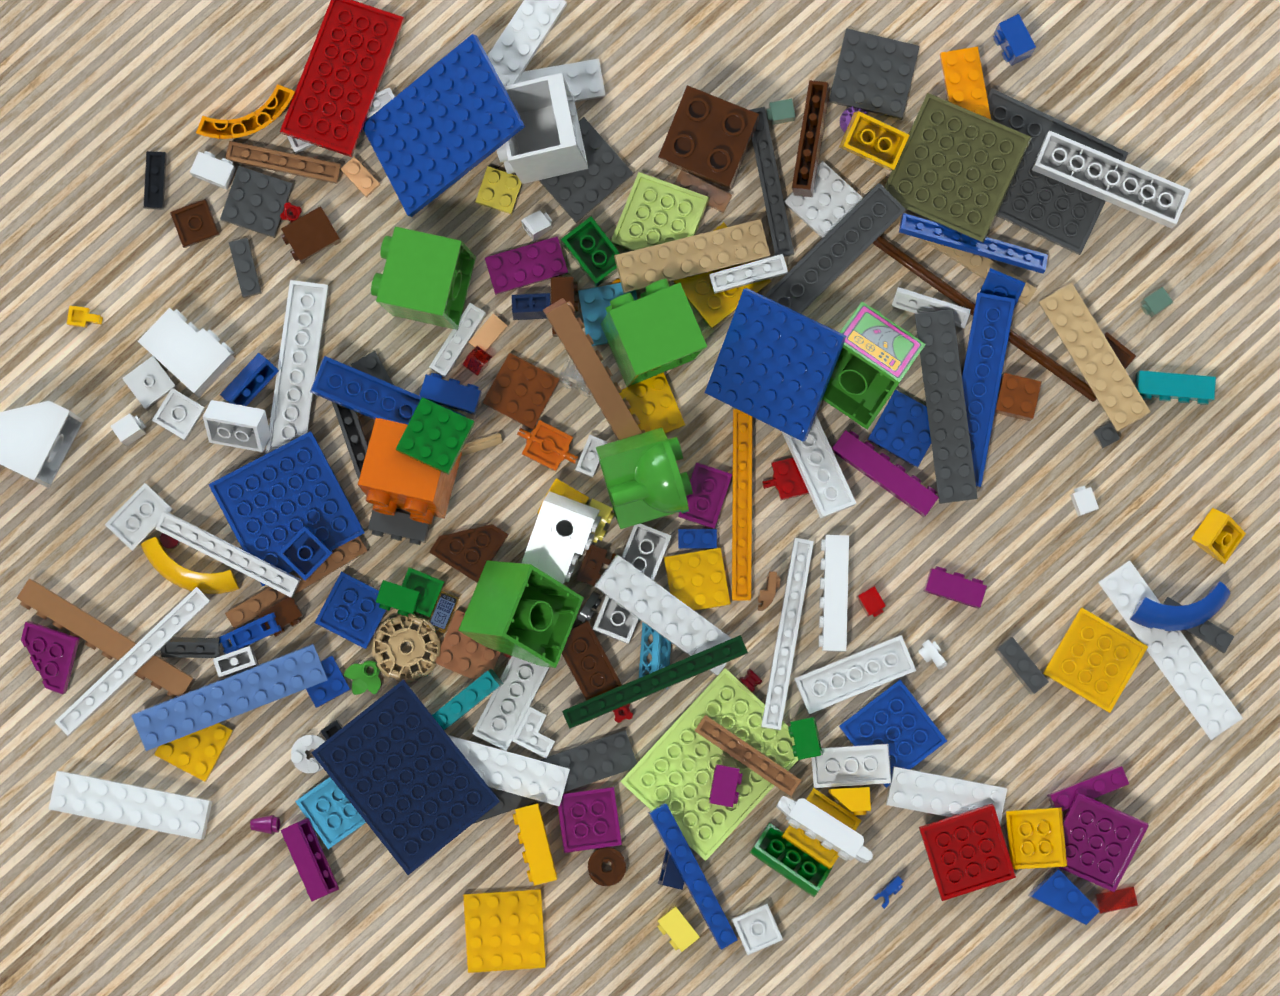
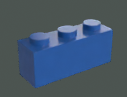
M258 353L222 391L220 396L230 404L247 406L279 370L268 359Z
M431 373V375H425L419 396L437 404L475 415L482 392L478 390V386L472 384L467 386L460 385L458 380L449 378V381L443 380L441 375Z

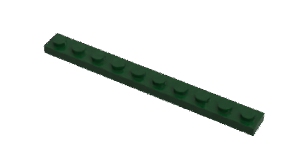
M741 635L565 709L562 711L569 729H572L746 655L748 651Z

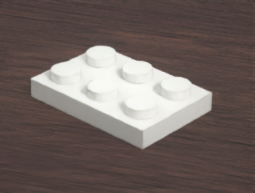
M144 483L111 517L105 526L134 552L155 530L164 511L171 513L173 509Z

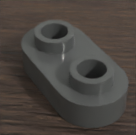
M595 591L592 592L577 618L583 623L585 620L590 621L595 612L592 609L596 610L601 602V599H599L600 594Z

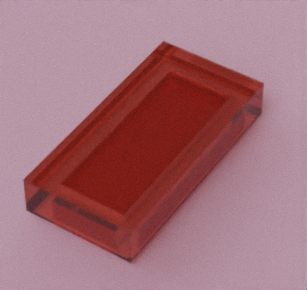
M1134 886L1117 889L1115 892L1108 891L1095 894L1100 914L1138 906Z

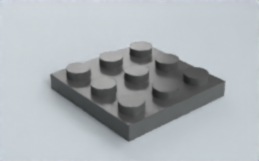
M238 166L220 220L275 238L281 222L280 214L284 211V204L288 202L293 183Z

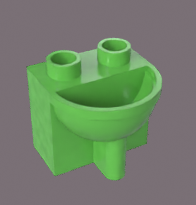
M658 428L596 447L613 511L620 529L678 512H689L686 496L693 494L687 472L680 473L676 461L683 459L677 437L668 439L663 428Z

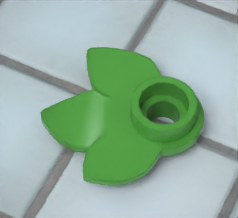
M369 660L363 664H353L346 669L344 676L353 680L352 692L354 695L362 694L367 690L375 695L381 687V681L378 677L380 670L376 662ZM370 666L374 669L372 674L367 673V668Z

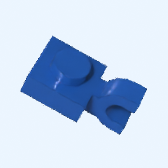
M896 875L873 898L877 900L879 897H884L885 901L881 906L885 909L889 904L888 896L892 893L894 895L902 889L903 886L901 884L904 881Z

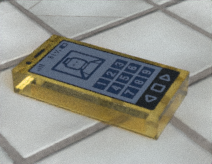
M441 591L429 622L437 631L445 634L459 598Z

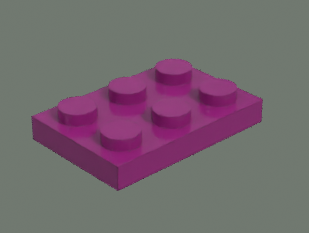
M696 462L690 479L693 494L686 496L689 512H679L678 517L715 529L732 474Z

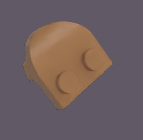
M769 571L767 574L766 591L760 590L758 592V602L762 603L758 604V611H764L769 607L775 597L776 590L780 588V577H777V572Z

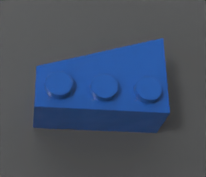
M1057 868L1028 895L1085 925L1100 912Z

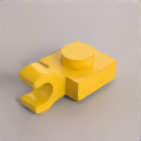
M69 305L67 325L87 328L88 322L102 325L103 317L101 315L89 314V308Z

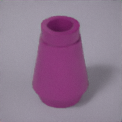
M271 815L251 819L250 828L253 831L274 835L280 831V818Z

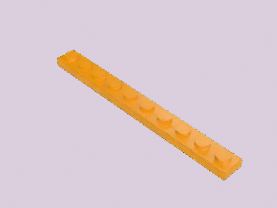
M733 409L732 601H751L752 416L738 409Z

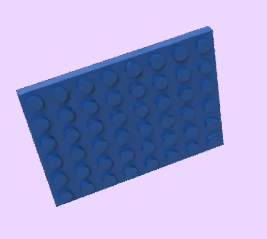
M471 34L366 120L363 130L407 216L413 217L525 128V125L477 35Z

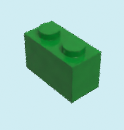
M383 580L376 603L380 604L379 608L388 611L394 608L398 610L397 614L408 617L409 614L414 615L421 593Z
M815 717L790 722L791 726H788L790 738L794 737L795 745H792L794 757L798 756V760L823 755Z

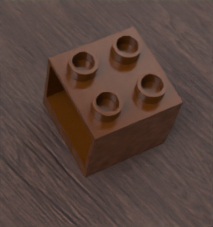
M687 85L658 158L665 164L731 190L760 120L759 114Z

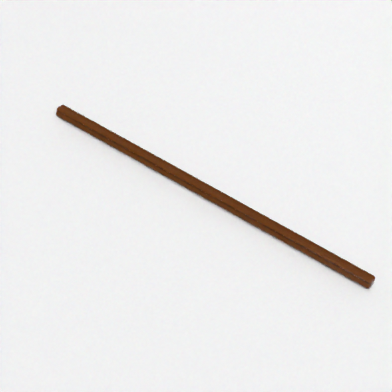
M879 236L873 242L875 246L954 303L971 309L970 314L973 315L975 303L882 236ZM1010 329L1008 341L1086 398L1092 402L1096 401L1097 398L1089 385Z

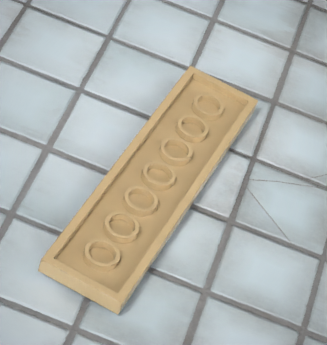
M761 219L618 254L614 258L623 293L645 288L662 279H667L670 282L770 256L763 225Z
M1070 283L1041 300L1039 305L1115 430L1119 432L1150 414L1151 411L1074 285Z

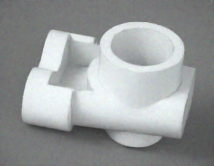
M930 640L925 641L922 644L923 647L918 650L927 663L933 659L939 670L948 665L942 655L939 654L941 649L935 641L933 643Z

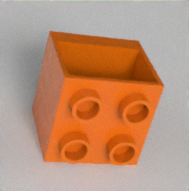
M376 418L358 481V486L367 496L366 502L373 504L372 510L390 516L395 515L397 508L403 509L410 513V519L420 523L432 524L434 516L445 519L462 452H460L450 474H445L396 451V447L408 426L407 424Z

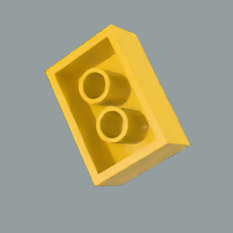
M857 111L853 113L839 147L890 171L895 169L910 135Z

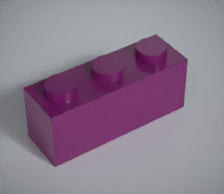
M938 566L935 569H930L924 592L977 609L981 608L987 588L986 585H983L984 581L972 578L971 581L965 579V575L954 572L952 575L946 573L947 569Z

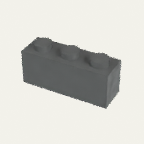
M372 510L368 529L375 536L383 537V534L391 535L390 539L402 541V538L410 539L409 543L420 545L421 542L426 543L430 524L414 521L409 518V514L395 512L394 516Z
M1013 637L1008 638L995 649L997 654L1031 695L1049 683Z

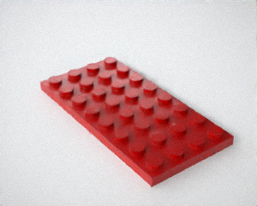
M331 0L281 126L280 133L352 157L404 23V17L354 0Z

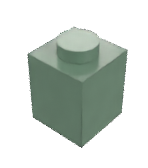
M792 98L769 103V109H766L767 119L771 120L772 125L795 121Z
M1161 287L1141 301V308L1146 315H1150L1152 318L1170 306L1173 301L1165 289Z

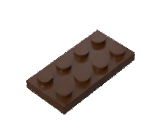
M585 621L572 628L562 656L585 700L622 686L590 623Z

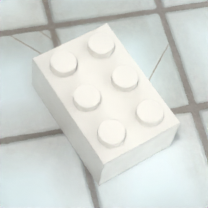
M211 400L203 415L209 443L263 452L271 437L266 412L260 408Z

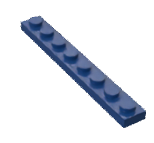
M903 213L901 217L899 233L1044 274L1046 270L1048 254L986 237L984 243L937 222Z
M664 803L648 812L719 949L722 950L737 941L738 939L667 804Z

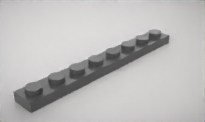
M765 107L751 109L750 111L758 113L760 118L752 137L774 253L775 256L783 254L784 257L794 255L766 110Z

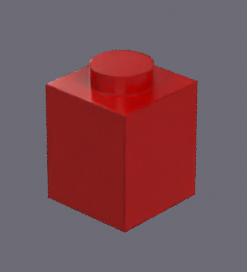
M875 586L857 596L867 616L873 615V617H876L884 612L882 608L886 607Z

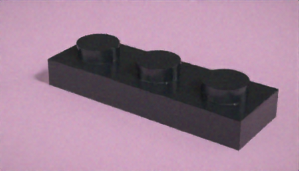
M146 151L144 209L164 210L166 152Z

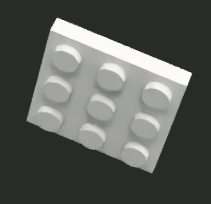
M822 161L818 165L813 197L795 196L792 193L784 201V204L823 238L863 197Z

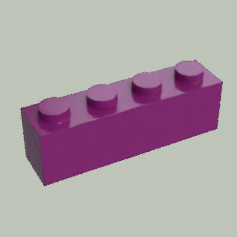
M1117 766L1050 793L1047 796L1052 808L1062 807V811L1070 808L1077 792L1094 799L1124 787L1129 782L1123 767Z
M309 818L280 830L311 902L339 890Z

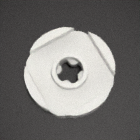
M305 735L299 738L291 750V760L295 767L304 773H316L323 770L324 768L316 758H306V751L315 750L325 740L316 735Z

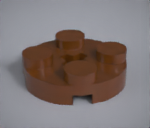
M604 847L596 850L588 861L590 878L601 886H611L619 883L626 872V863L623 855L614 848ZM611 862L610 867L612 870L604 872L602 870V863Z

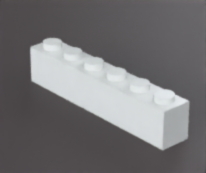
M825 535V539H821V551H824V558H821L820 569L824 570V578H820V589H823V597H820L819 607L823 608V616H819V628H822V635H819V647H822V651L846 652L849 535Z

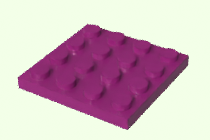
M1077 792L1063 819L1067 866L1058 868L1115 892L1149 825L1140 819Z

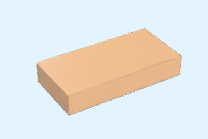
M492 314L468 343L484 355L508 325L495 314Z

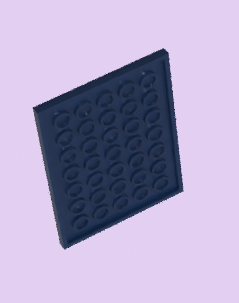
M404 680L311 752L407 875H410L500 802Z

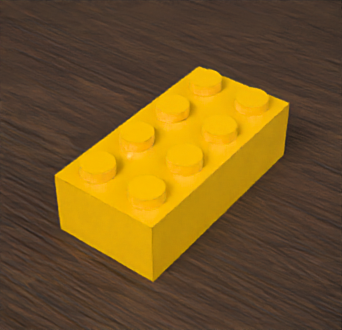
M539 803L515 809L516 813L512 815L515 825H519L520 832L517 833L519 843L524 844L525 847L522 855L524 863H529L530 870L527 871L529 882H533L535 886L557 880Z

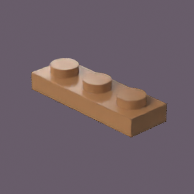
M681 170L674 185L708 196L710 199L707 205L724 213L732 198L731 194Z

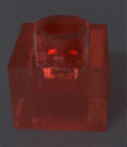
M476 346L467 355L463 366L478 376L488 366L492 356Z

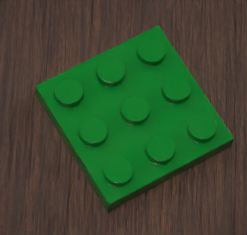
M422 397L396 447V451L449 475L475 422Z

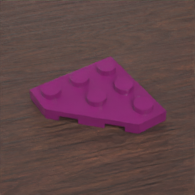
M27 621L24 625L21 642L24 647H27L31 655L30 659L36 671H39L43 679L42 683L46 689L65 694L80 638Z

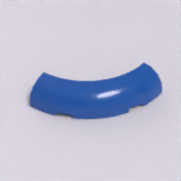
M1219 581L1211 588L1205 598L1189 605H1164L1145 597L1137 604L1130 620L1151 629L1157 628L1165 631L1187 630L1201 625L1212 618L1225 605L1231 593L1227 586Z

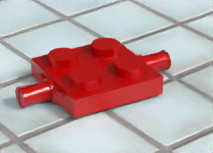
M794 458L771 463L774 473L773 479L762 481L764 489L775 486L779 493L780 501L809 494Z

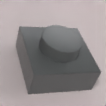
M1111 422L1093 432L1102 449L1120 439Z

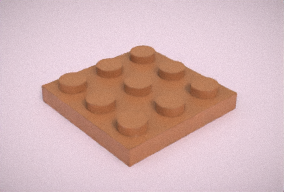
M456 609L441 644L440 657H437L435 664L476 680L490 669L494 671L501 652L485 647L458 631L465 613Z

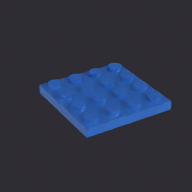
M898 680L839 726L853 746L889 744L891 775L893 766L912 769L947 742L946 738L901 680ZM886 783L883 785L885 788H887L890 785V783Z

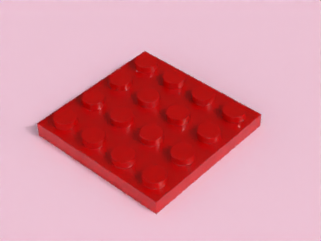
M993 803L919 827L942 901L1016 878Z

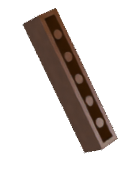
M809 80L792 183V190L795 196L813 197L830 94L828 82Z

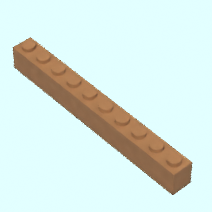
M562 298L543 309L617 439L622 440L645 433L644 429L640 430L638 427L640 421L635 414L631 415L628 410L631 406L627 399H622L620 396L621 388L617 382H612L610 377L613 375L608 366L604 367L601 363L604 360L598 350L594 351L592 347L594 342L589 334L585 335L582 330L585 328L580 318H575L573 314L575 309L571 302H566Z
M28 579L17 597L21 601V606L28 610L31 607L37 610L36 615L45 620L47 617L54 621V626L61 630L63 628L70 631L69 635L86 640L85 645L94 650L96 647L103 651L102 655L110 660L115 658L119 661L137 644L32 579ZM154 655L134 674L143 680L148 678L152 681L151 685L159 690L161 688L168 691L167 695L172 698L188 693L196 680L157 655Z

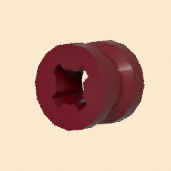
M750 668L747 670V674L739 679L751 692L755 690L757 685L763 682Z

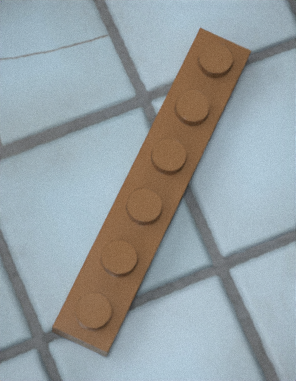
M229 141L225 159L235 163L335 184L338 183L341 164L233 141Z
M706 715L694 730L790 797L802 781Z

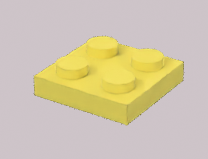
M487 166L475 202L512 215L522 183L516 175L507 174V172Z

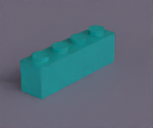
M1138 371L1136 373L1135 387L1143 400H1151L1152 397H1157L1159 401L1178 399L1180 403H1190V400L1197 401V404L1208 405L1209 402L1215 400L1216 377Z
M490 669L432 716L445 731L504 683L493 669Z

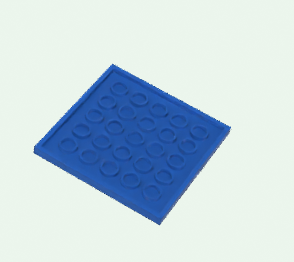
M745 288L741 294L705 393L804 442L808 437L847 336Z
M312 431L208 484L242 549L288 573L294 570L277 553L304 526H307L331 550L365 533Z

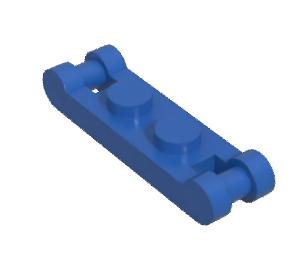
M275 613L268 614L219 637V642L224 647V655L281 631L280 625L276 623ZM266 622H268L270 626V629L268 630L264 624Z

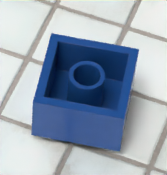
M1019 14L998 24L993 38L997 46H1001L1003 50L1002 56L1006 62L1013 66L1032 56L1036 46Z
M304 526L277 554L306 581L334 552L307 526Z

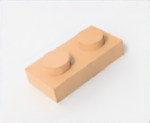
M355 157L340 169L366 198L380 186V183Z

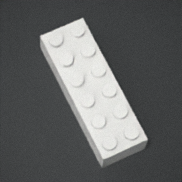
M641 523L634 525L622 558L654 581L671 535ZM606 595L593 631L629 644L639 619Z

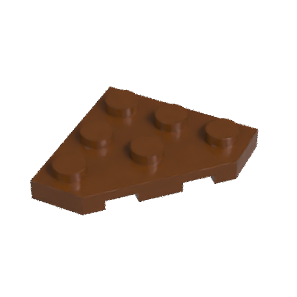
M490 524L441 535L429 553L478 583L486 561H493L509 534Z

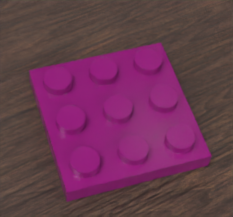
M614 787L563 794L558 811L564 853L622 845Z

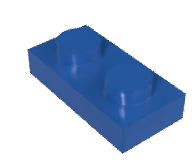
M678 529V549L717 548V529Z

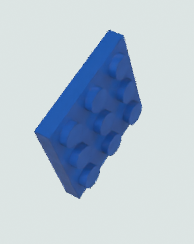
M895 390L867 440L918 468L931 445L927 407Z
M341 571L314 623L367 649L387 610L379 608L380 604L376 603L378 590Z

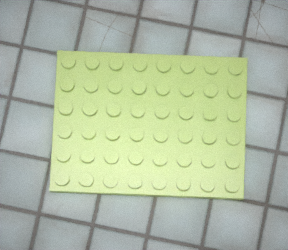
M726 668L620 781L651 811L666 803L687 844L705 861L769 793L774 785L696 733L694 730L705 715L787 771L798 761V756L794 757L792 745H795L794 737L790 738L788 725L782 721L780 731L761 727L765 704ZM716 764L739 768V773H743L741 785L736 787V792L739 793L738 802L733 804V807L709 803Z

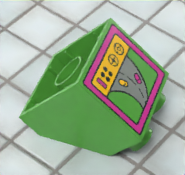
M861 302L840 331V333L847 337L822 399L868 430L926 344L914 337L912 333L905 331L890 321L879 311Z

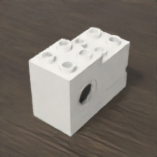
M168 308L138 342L200 398L234 362L235 358L232 356L234 352L224 342L220 344V339L210 329L206 331L202 328L199 331L191 322L187 324V319L177 309L173 311Z
M549 491L542 503L521 564H531L563 585L565 582H569L575 569L573 565H575L579 555H582L585 549L589 550L595 536L592 532L595 533L601 519L598 516L600 510Z

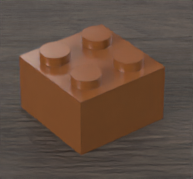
M1004 373L1001 376L995 413L1031 421L1034 418L1042 381Z

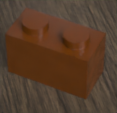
M287 597L257 615L258 618H262L273 612L275 613L276 623L282 629L272 634L275 637L284 633V628L291 625V627H294L301 623V618L304 617L293 597ZM268 622L264 623L267 630L270 629Z

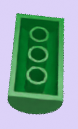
M769 822L749 853L806 893L815 897L832 868L828 869L781 837L784 832Z

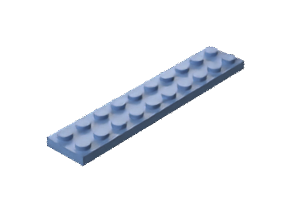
M313 643L136 712L131 716L144 748L148 751L325 682L328 678Z

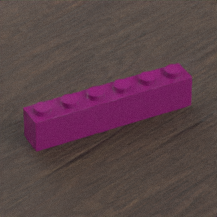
M845 430L833 446V453L922 517H925L939 498L936 495L937 492L929 486L926 488L921 485L922 481L916 476L912 475L910 477L905 473L906 469L901 465H894L889 462L890 458L884 453L878 454L874 451L875 447L867 441L865 443L858 439L859 436L855 432Z

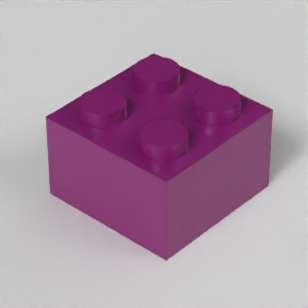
M715 765L709 803L733 807V804H737L739 793L736 792V787L741 785L743 773H739V768Z

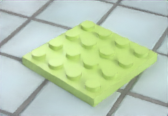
M638 172L611 242L634 251L694 236L710 198Z

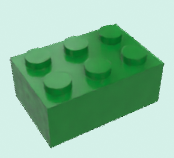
M592 216L561 238L562 245L595 287H598L618 272L614 256L620 254V252Z

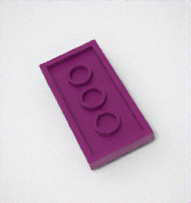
M558 236L485 257L495 295L550 279V277L568 274Z

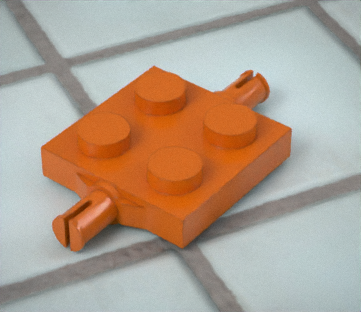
M541 420L538 421L531 433L521 427L517 435L527 439L522 455L555 472L564 459L574 464L578 459V456L568 452L573 437Z

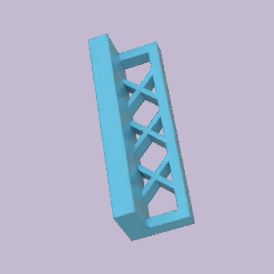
M642 622L639 678L645 676L648 672L650 674L670 665L671 642L644 622ZM650 634L653 636L651 644L648 643V636ZM650 653L652 661L648 664L647 655Z

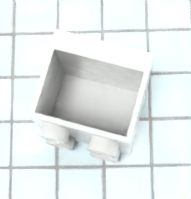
M562 73L504 86L525 125V128L497 149L498 158L501 163L504 162L507 174L516 173L521 183L525 184L588 169L575 100Z

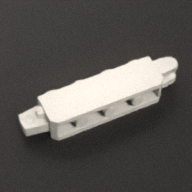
M782 796L776 807L787 816L785 819L789 821L788 824L790 826L805 831V835L813 840L816 838L821 841L823 847L828 850H835L840 858L846 861L848 859L851 861L855 858L859 862H863V864L871 861L873 854L871 850L869 851V849L863 846L864 838L862 835L806 799L802 798L794 801Z

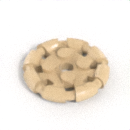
M397 614L394 618L389 617L376 630L378 631L377 635L372 640V656L377 661L378 669L388 678L393 677L398 682L402 680L414 682L417 678L426 677L436 667L437 664L435 662L441 653V640L437 637L435 627L426 618H419L416 614H409L408 617ZM400 623L402 629L395 631L394 626ZM413 623L419 625L417 631L411 629ZM384 635L390 636L388 644L382 642ZM426 635H429L431 640L428 643H425L423 638ZM404 642H409L412 645L409 653H403L401 650V645ZM425 651L431 653L429 660L423 659ZM385 652H387L388 656L390 657L387 660H384L382 655ZM395 664L402 666L400 672L394 670ZM417 664L419 670L412 672L410 667Z

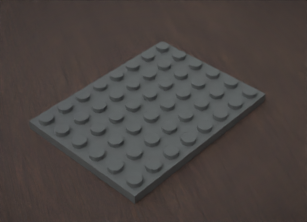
M991 88L987 96L991 120L1032 137L996 216L1080 255L1106 201L1032 170L1045 136L1049 131H1052L1125 162L1128 152Z

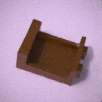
M321 206L281 228L284 233L281 235L286 245H291L293 250L290 253L294 260H299L301 264L332 244L337 245L341 243L339 236Z

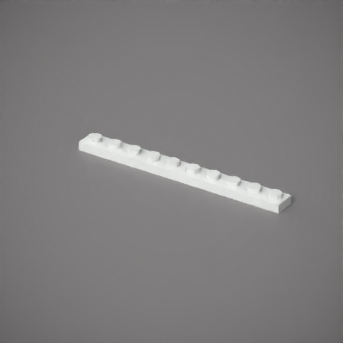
M794 538L761 724L763 728L781 730L814 541Z
M196 587L71 705L55 723L67 736H70L211 601Z

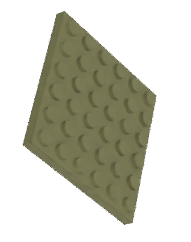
M927 93L909 132L910 136L895 169L892 170L884 188L905 209L984 243L1032 137Z

